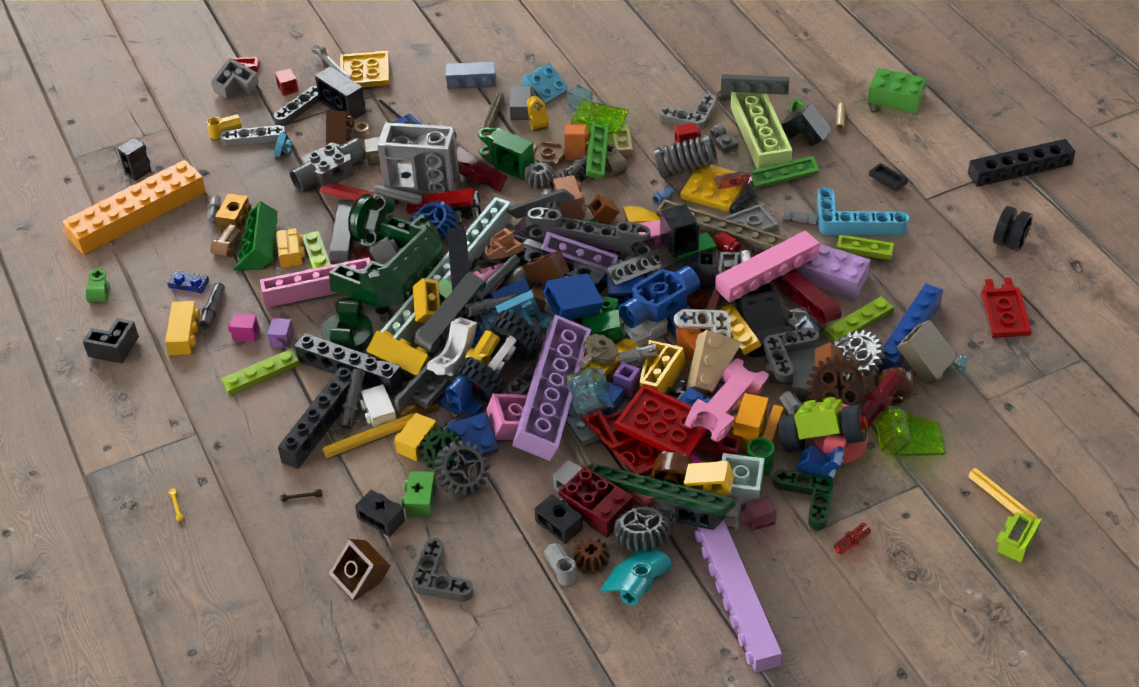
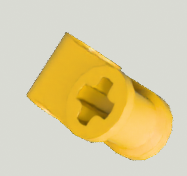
M537 96L529 97L527 109L531 129L536 130L548 127L549 119L545 103Z

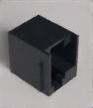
M683 204L661 210L660 236L669 249V253L675 257L699 250V224L687 205Z

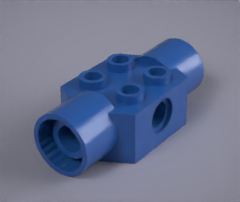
M688 266L676 272L660 269L633 286V298L619 306V314L624 323L630 328H635L647 320L658 323L686 306L687 296L700 288L699 278L694 270Z

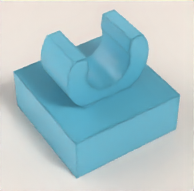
M279 133L273 154L280 157L281 152L290 154L293 142L285 140V133Z

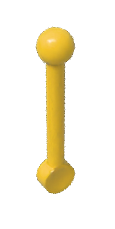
M173 488L168 493L174 503L177 514L176 520L181 522L184 520V516L181 514L177 502V491Z

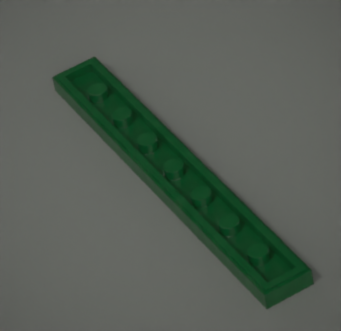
M597 464L590 469L623 490L725 516L736 506L735 499L612 467Z

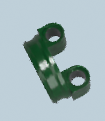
M375 193L374 196L364 194L353 203L348 216V230L352 238L366 246H372L382 240L381 224L385 221L386 214L393 212L395 208L394 200ZM368 209H370V214H369V217H368L367 225H366V228H364V224H365V220H366V217H367Z
M340 300L338 313L325 321L321 329L322 339L361 352L369 346L373 339V328L370 319L361 313L359 301ZM353 330H357L355 337L353 335Z

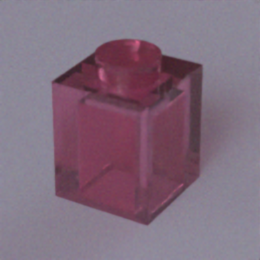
M769 496L745 502L742 517L745 524H749L751 530L755 531L775 525L777 511Z

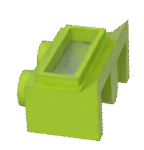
M1016 512L1014 517L1009 516L1005 524L1006 531H1000L996 542L999 543L997 552L1022 563L1027 547L1030 548L1034 535L1037 536L1042 518L1033 519L1019 512Z

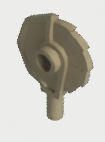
M593 334L587 336L583 343L584 351L587 353L579 362V366L585 368L590 362L607 364L615 361L618 353L616 344L604 335Z

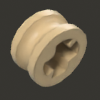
M358 122L355 124L354 129L357 137L363 138L370 134L368 123Z

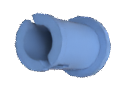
M666 186L661 191L655 192L652 197L653 202L660 205L664 199L673 196V188Z

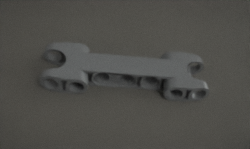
M536 207L528 212V220L539 226L530 230V239L543 243L546 232H550L595 248L617 251L618 257L622 259L631 255L637 257L642 255L639 254L640 252L651 251L650 247L640 243L650 238V229L642 224L622 221L617 223L616 226L565 218L561 216L559 210ZM639 232H645V233H647V234H645V235H640V234H638V233H639Z

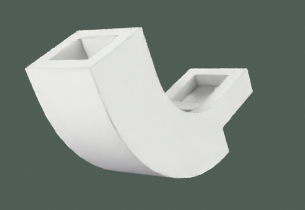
M461 317L452 321L445 348L440 355L428 362L427 369L434 371L437 375L446 374L454 376L465 361L466 353L472 347L477 322Z

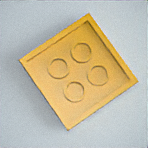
M388 51L340 55V68L363 88L389 85Z
M714 165L704 166V168H698L693 172L680 193V199L730 212V206L736 202L749 177L747 174L740 173L739 176L719 179L715 176L719 177V175L723 174L729 176V173L735 174L736 171Z

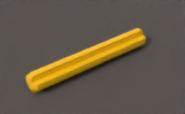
M974 468L970 471L969 478L1012 513L1019 512L1030 518L1038 519L1034 513L980 470Z

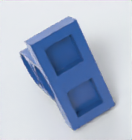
M458 376L446 389V395L439 401L440 407L456 415L464 411L469 417L480 414L483 410V405L474 401L472 385L464 376Z

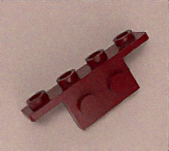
M459 146L457 149L459 174L465 177L468 176L472 183L477 185L484 183L501 192L507 176Z

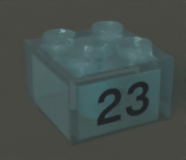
M588 368L567 375V387L572 393V405L577 414H591L599 410L604 411L614 408L603 369Z

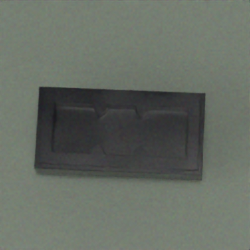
M882 163L869 171L870 177L895 192L908 182L907 178Z

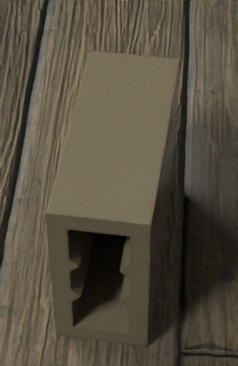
M931 320L918 324L897 346V349L924 384L931 381L933 383L939 381L943 377L942 373L950 369L954 365L952 362L958 357Z

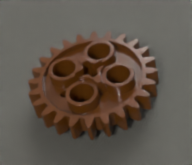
M834 355L832 361L829 357H826L825 363L820 360L818 361L819 367H812L815 373L807 374L812 378L805 381L806 384L810 385V388L805 389V391L811 392L807 399H813L816 403L823 402L825 394L830 393L835 399H838L839 396L843 404L850 406L860 405L862 407L861 402H867L864 396L870 395L866 388L870 387L871 384L865 383L869 376L862 375L865 369H858L860 363L852 364L853 358L846 362L845 356H841L840 360H838L837 355ZM835 370L838 371V377H836ZM844 372H848L851 375L850 382L843 380ZM825 373H828L831 376V382L829 384H826L823 381V375ZM838 384V386L842 387V390H834V386ZM846 392L852 394L853 399L851 402L845 400L844 395Z

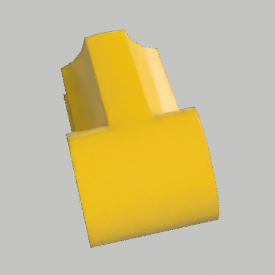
M238 114L222 119L211 117L207 120L209 137L212 139H220V134L223 131L242 128Z
M485 330L476 347L468 350L465 359L473 357L488 366L491 362V354L500 338L493 332Z

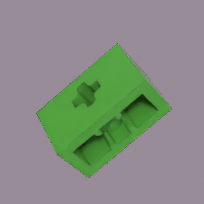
M410 471L409 479H405L404 484L406 496H402V507L406 510V516L432 517L436 489L435 473Z

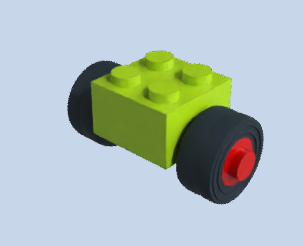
M829 397L824 399L823 402L817 403L815 400L806 401L796 414L782 416L779 420V438L786 452L803 450L805 438L839 434L842 430L847 443L863 442L867 438L868 422L860 405L844 407L842 399H835V397Z

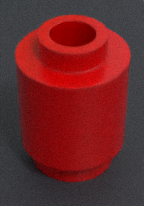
M724 232L714 237L713 241L717 246L716 249L721 252H739L741 249V243Z

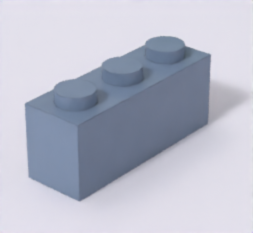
M495 61L446 64L447 89L496 86Z

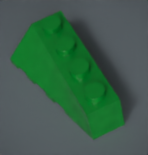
M261 201L249 212L245 226L247 231L241 240V243L244 245L242 250L238 251L237 257L240 260L234 265L233 270L235 271L262 270L267 264L270 265L274 259L273 250L277 233L278 211Z

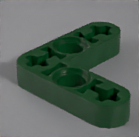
M785 469L777 470L774 473L773 485L779 490L812 495L808 524L816 530L825 528L834 483L832 479L826 476ZM804 480L807 481L809 484L807 486H801L798 484V482ZM817 500H824L827 504L820 506L815 502ZM817 513H821L819 521L815 520Z

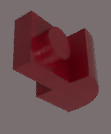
M706 433L696 449V453L716 457L715 462L722 461L723 453L738 454L742 437L727 434L722 440L716 442L711 439L712 435Z

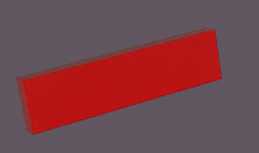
M473 188L421 195V204L408 203L406 211L408 214H412L418 211V207L422 208L424 203L428 205L430 201L435 203L437 200L439 202L444 201L451 208L471 206L475 191Z

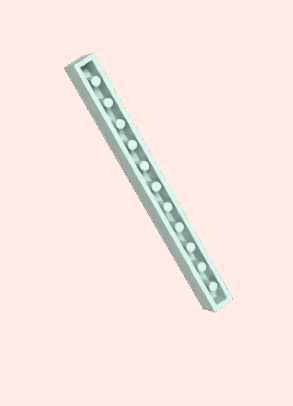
M495 197L466 231L470 268L474 259H478L485 251V247L490 244V239L503 230L512 219V215L507 212V208L511 207V202ZM449 252L426 279L441 281L443 278H446L451 282ZM413 294L380 332L388 331L398 341L401 338L408 342L412 339L418 328L424 324L415 321Z

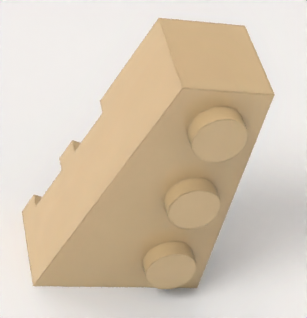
M709 330L698 334L686 390L692 388L703 395L713 392L742 341Z

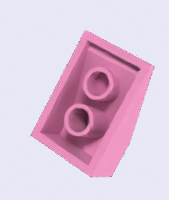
M492 395L486 411L496 440H514L527 395Z

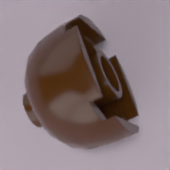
M899 367L885 369L880 376L877 373L874 377L875 387L880 385L891 369L906 379L894 394L892 403H902L913 393L915 375L912 370L909 373L905 372V368Z

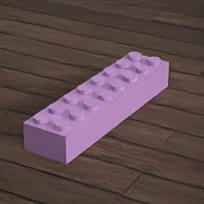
M555 314L547 328L512 446L548 461L551 460L560 443L580 371L579 362L583 359L585 353L583 343L586 337L590 335L591 329Z

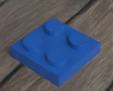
M485 412L447 424V428L455 431L457 436L462 439L464 446L467 441H470L471 448L475 444L478 445L477 452L484 450L481 456L499 450ZM462 453L464 459H466V460H472V459H473V458L470 457L469 455H467V454H465V453Z

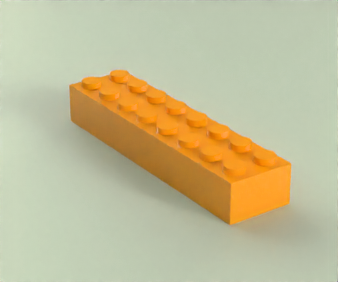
M185 160L178 162L61 221L66 236L85 255L206 193L203 178Z

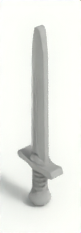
M314 45L312 47V52L320 57L323 67L329 65L352 80L345 71L328 57L325 46Z

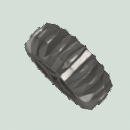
M459 440L457 445L451 442L450 448L445 446L443 448L444 452L438 453L441 459L435 460V464L439 465V467H435L434 472H440L436 476V480L443 479L440 486L443 487L447 484L446 492H450L453 488L455 496L458 495L459 490L462 496H465L467 491L470 495L474 494V489L479 491L481 489L480 484H486V480L483 477L489 476V473L484 471L490 468V465L484 464L488 457L482 458L481 455L484 453V450L477 452L478 445L475 444L471 448L470 441H467L465 446L462 440ZM460 453H465L473 458V460L469 461L464 459L463 455H460ZM453 455L455 458L453 460L454 467L447 470V460L449 456ZM460 465H461V467H464V466L467 467L465 471H463V470H456V469H457ZM477 466V476L471 482L470 469ZM458 476L465 484L457 483L451 477Z
M648 505L646 507L639 506L635 509L631 507L630 511L625 510L623 514L618 515V519L615 520L614 535L618 544L622 545V548H628L629 551L636 550L639 552L640 550H645L646 552L648 549L655 550L656 546L662 547V543H666L670 537L671 521L667 513L663 512V509H657L656 506L649 508Z

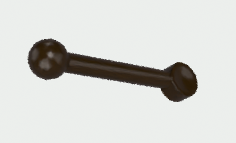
M316 489L314 492L281 494L279 498L282 502H285L287 499L322 497L323 493L321 489Z

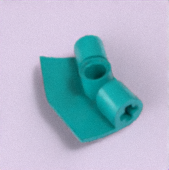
M648 549L646 552L645 550L635 552L613 569L602 586L600 593L620 591L622 601L627 605L635 606L644 592L649 591L653 587L652 579H658L672 568V562L665 553L656 549Z

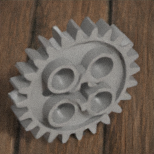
M855 330L854 335L848 332L847 337L841 335L840 341L834 340L835 346L842 351V356H845L846 362L851 358L847 348L851 349L857 362L860 363L858 369H865V372L862 374L863 376H873L872 371H878L877 365L883 364L881 359L885 358L883 354L885 349L876 334L866 333L865 330L859 334ZM844 372L843 380L850 382L851 375L848 372Z

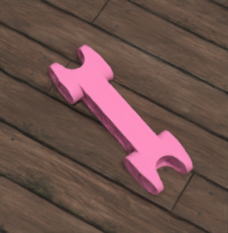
M735 359L727 366L722 375L721 381L725 384L708 403L698 399L693 404L684 425L689 428L695 426L705 427L711 431V439L719 442L728 434L734 424L735 417L731 416V414L737 408L738 401L743 400L745 393L759 396L769 374L764 371L759 373L750 372L744 368L743 360Z

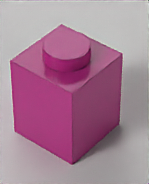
M234 313L232 321H229L228 330L231 332L233 340H256L259 331L256 315Z

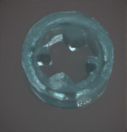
M959 353L955 366L956 370L961 368L965 372L969 355L963 356L962 353Z

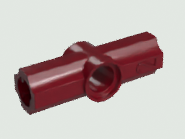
M892 369L880 385L874 388L866 399L867 402L862 406L864 415L867 418L868 428L881 411L888 407L894 398V394L906 380Z

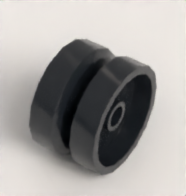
M1006 206L998 220L993 243L1004 246L1008 242L1009 249L1019 252L1028 236L1033 214L1022 211L1018 215L1016 208Z

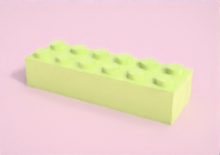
M731 92V110L756 169L792 161V148L768 95Z

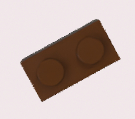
M561 250L532 259L522 266L531 286L539 284L540 287L546 285L549 280L565 278L564 275L570 271Z

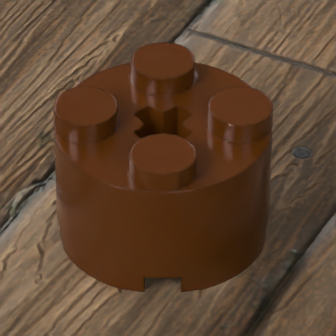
M663 451L654 461L651 478L685 486V476L688 464H693L692 458L686 454L682 455Z

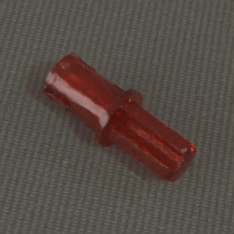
M862 522L852 531H847L845 536L834 544V551L842 555L851 547L858 546L859 541L871 533L870 528L868 527L862 531L867 526L866 523Z

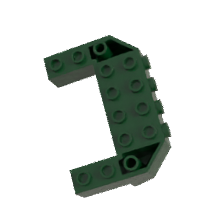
M420 214L413 222L390 215L381 224L382 239L387 236L390 240L394 239L401 250L385 265L371 261L361 271L339 263L329 272L330 290L376 308L404 304L413 294L414 284L423 278L426 279L444 258L443 243L437 228L423 214Z

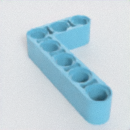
M827 187L818 190V230L823 235L903 236L907 233L909 215L907 213L836 211L834 191Z

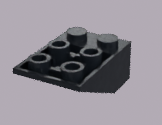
M696 252L662 268L676 272L688 266L697 274L700 287L709 289L716 286V252Z
M773 280L735 299L739 314L752 332L785 326L778 293Z

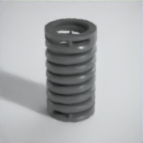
M710 134L703 135V141H701L700 137H696L695 141L690 139L689 143L687 140H684L683 143L677 142L676 146L675 144H670V150L667 145L663 147L664 150H661L660 147L655 148V160L660 176L666 178L678 175V173H684L685 171L690 172L698 168L702 169L704 166L709 167L712 163L717 165V153L712 136Z

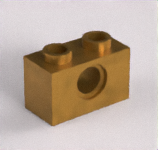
M228 194L215 216L218 230H225L230 224L240 229L245 224V219L252 209L248 196Z

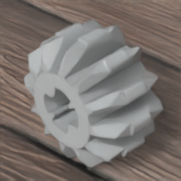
M535 161L534 164L529 163L528 167L525 168L524 178L529 187L535 186V189L538 187L543 188L553 182V169L548 163H543L542 161L537 163Z

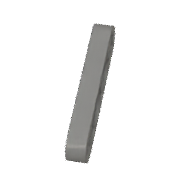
M281 125L223 131L220 134V139L224 146L277 142L279 133L286 134V131Z

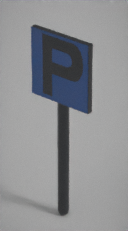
M379 99L382 105L399 118L393 123L421 124L410 113L401 117L383 100Z

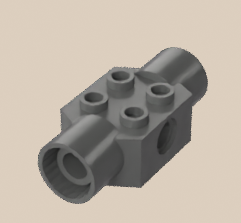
M353 138L341 145L330 143L304 156V163L289 171L291 181L300 192L312 186L321 189V186L339 183L353 175L352 166L365 160L366 152L357 138Z

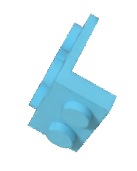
M550 63L544 67L540 66L532 74L525 75L520 85L531 86L545 104L568 90V86Z

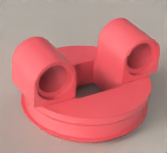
M843 430L839 433L840 435L812 437V445H815L826 454L837 446L844 449L842 464L854 462L862 457L868 442L867 433L866 441L849 443V446H847L848 443L845 437L842 436L844 435Z

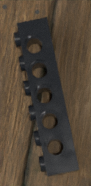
M1066 139L970 160L968 175L976 187L1073 165L1076 151Z
M521 243L524 251L515 254L520 259V263L517 266H523L530 260L550 254L551 252ZM511 256L500 258V264L505 263ZM564 257L570 270L565 274L567 277L588 273L591 280L594 281L599 295L607 287V272L605 270Z
M305 333L294 345L299 362L335 374L341 365L350 369H360L365 371L363 385L373 388L383 384L386 392L394 395L404 382L399 365Z
M341 365L278 446L281 463L299 469L342 413V405L345 404L353 369Z

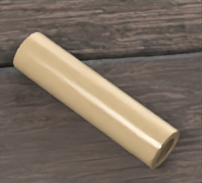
M844 103L837 105L836 129L838 131L844 129L846 108Z

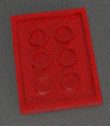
M645 384L642 385L614 426L615 429L661 451L686 454L690 457L708 432V429L702 426L689 428L684 425L692 406Z

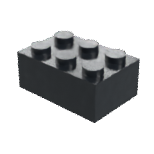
M328 67L315 75L319 102L333 111H347L352 114L355 120L366 113L363 88L360 84L355 83L332 67Z

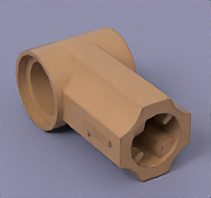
M230 224L219 239H213L210 252L214 255L231 257L234 245L241 236V230L235 225Z

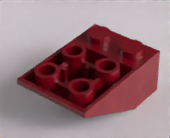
M585 466L558 491V494L573 510L575 509L580 512L582 519L592 529L607 538L614 532L615 520L618 519V515L623 514L625 510L630 511L631 507L633 508V496Z

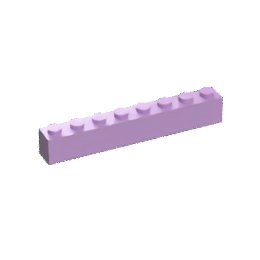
M724 520L714 530L697 527V530L694 531L696 541L701 543L703 558L705 560L708 559L709 572L711 576L716 578L717 591L719 594L722 593L724 608L731 614V625L739 633L738 641L740 646H744L746 650L745 657L748 665H752L755 673L781 666V650Z

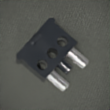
M475 191L471 206L452 208L456 214L457 224H459V221L460 224L462 223V218L469 219L473 216L474 220H476L475 215L478 218L481 214L478 191Z

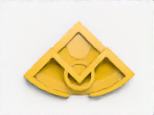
M622 206L625 220L628 222L644 223L660 220L656 213L645 208Z

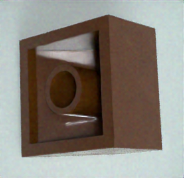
M349 539L328 574L352 600H356L380 584L391 565L366 540Z

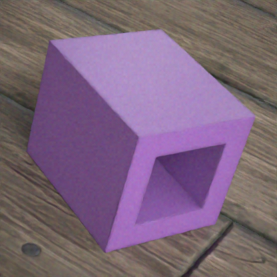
M272 318L267 334L270 347H290L294 333L291 319Z
M622 362L613 374V384L624 388V395L631 398L640 386V369Z

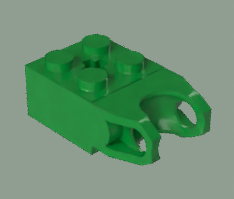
M482 127L477 134L480 140L487 146L479 150L481 157L490 164L495 165V169L524 180L525 168L528 167L529 163L534 164L533 142L499 128ZM484 132H489V133H491V136H490V135H482V133H484Z

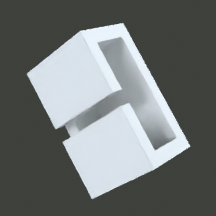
M383 384L361 391L362 399L359 400L362 411L366 410L365 418L368 425L371 424L374 428L396 419L395 410Z

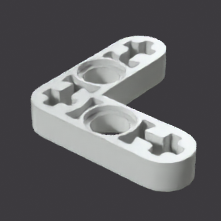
M683 309L674 316V322L679 328L711 329L712 332L731 338L730 317L723 310ZM699 314L706 317L705 324L699 323L697 319ZM684 315V318L692 317V320L684 322L680 317ZM719 316H720V319H723V320H724V322H722L721 324H720V321H718V320L716 319V318L719 317Z

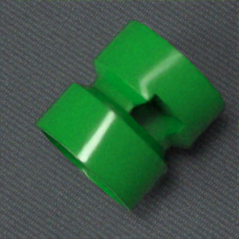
M766 438L752 439L748 443L747 456L764 458L763 476H765L773 468L774 445Z

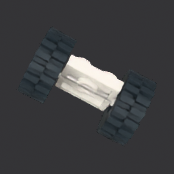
M502 310L490 326L491 332L497 335L503 344L488 366L483 362L481 363L478 359L467 357L455 373V377L464 376L472 385L473 395H477L481 400L484 399L485 402H490L493 394H501L506 388L503 378L498 376L505 364L504 360L507 362L514 352H518L522 356H529L541 340L539 332L533 329L534 327L529 325L525 319L523 320L521 316H516L508 310Z

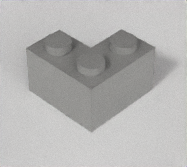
M231 58L226 61L211 80L213 91L226 99L236 87L251 94L259 83L257 72Z

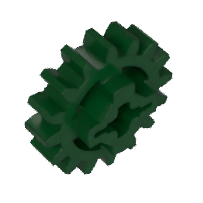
M437 427V432L431 429L430 436L424 435L426 442L420 443L424 446V449L419 450V453L424 454L421 460L427 462L426 466L429 468L433 467V470L435 467H439V465L435 464L436 459H441L438 453L444 452L440 448L445 446L450 448L451 441L457 445L458 441L462 440L455 431H451L447 427H445L444 431L441 427ZM453 455L449 456L446 467L450 469L453 468V460L455 459Z

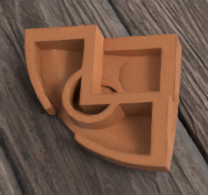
M504 228L490 239V248L488 246L485 247V254L488 259L506 258L524 251L523 245L514 238L513 233L507 228Z

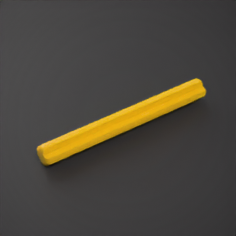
M414 413L322 448L323 454L326 458H330L400 431L405 427L406 422L413 417Z

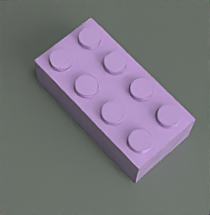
M819 244L818 257L795 268V270L818 288L856 299L869 276L870 259Z

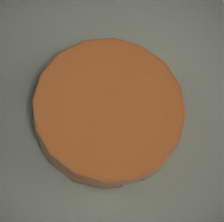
M544 141L541 142V145L533 147L534 162L539 163L542 161L554 167L561 164L565 159V150L559 143Z

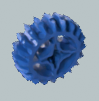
M438 200L435 203L430 201L428 205L424 203V206L422 208L418 207V211L413 212L414 216L410 218L411 222H413L420 214L425 215L437 228L441 240L444 238L448 239L447 230L455 229V224L457 223L456 214L451 206L444 203V201L439 202Z

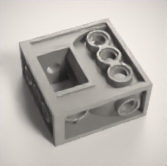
M385 122L377 144L383 185L385 187L417 195L458 190L460 175L455 129L453 126ZM397 160L411 161V164H401Z

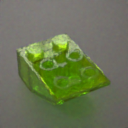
M580 100L571 119V125L585 124L586 131H589L590 134L591 124L596 123L607 126L608 135L619 133L629 109Z
M890 405L876 419L881 451L896 456L946 454L940 422Z

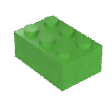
M878 68L869 86L867 103L916 114L925 94L927 78Z

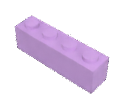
M546 232L541 247L542 250L551 253L561 250L563 257L605 271L613 266L612 263L616 262L618 255L550 232Z

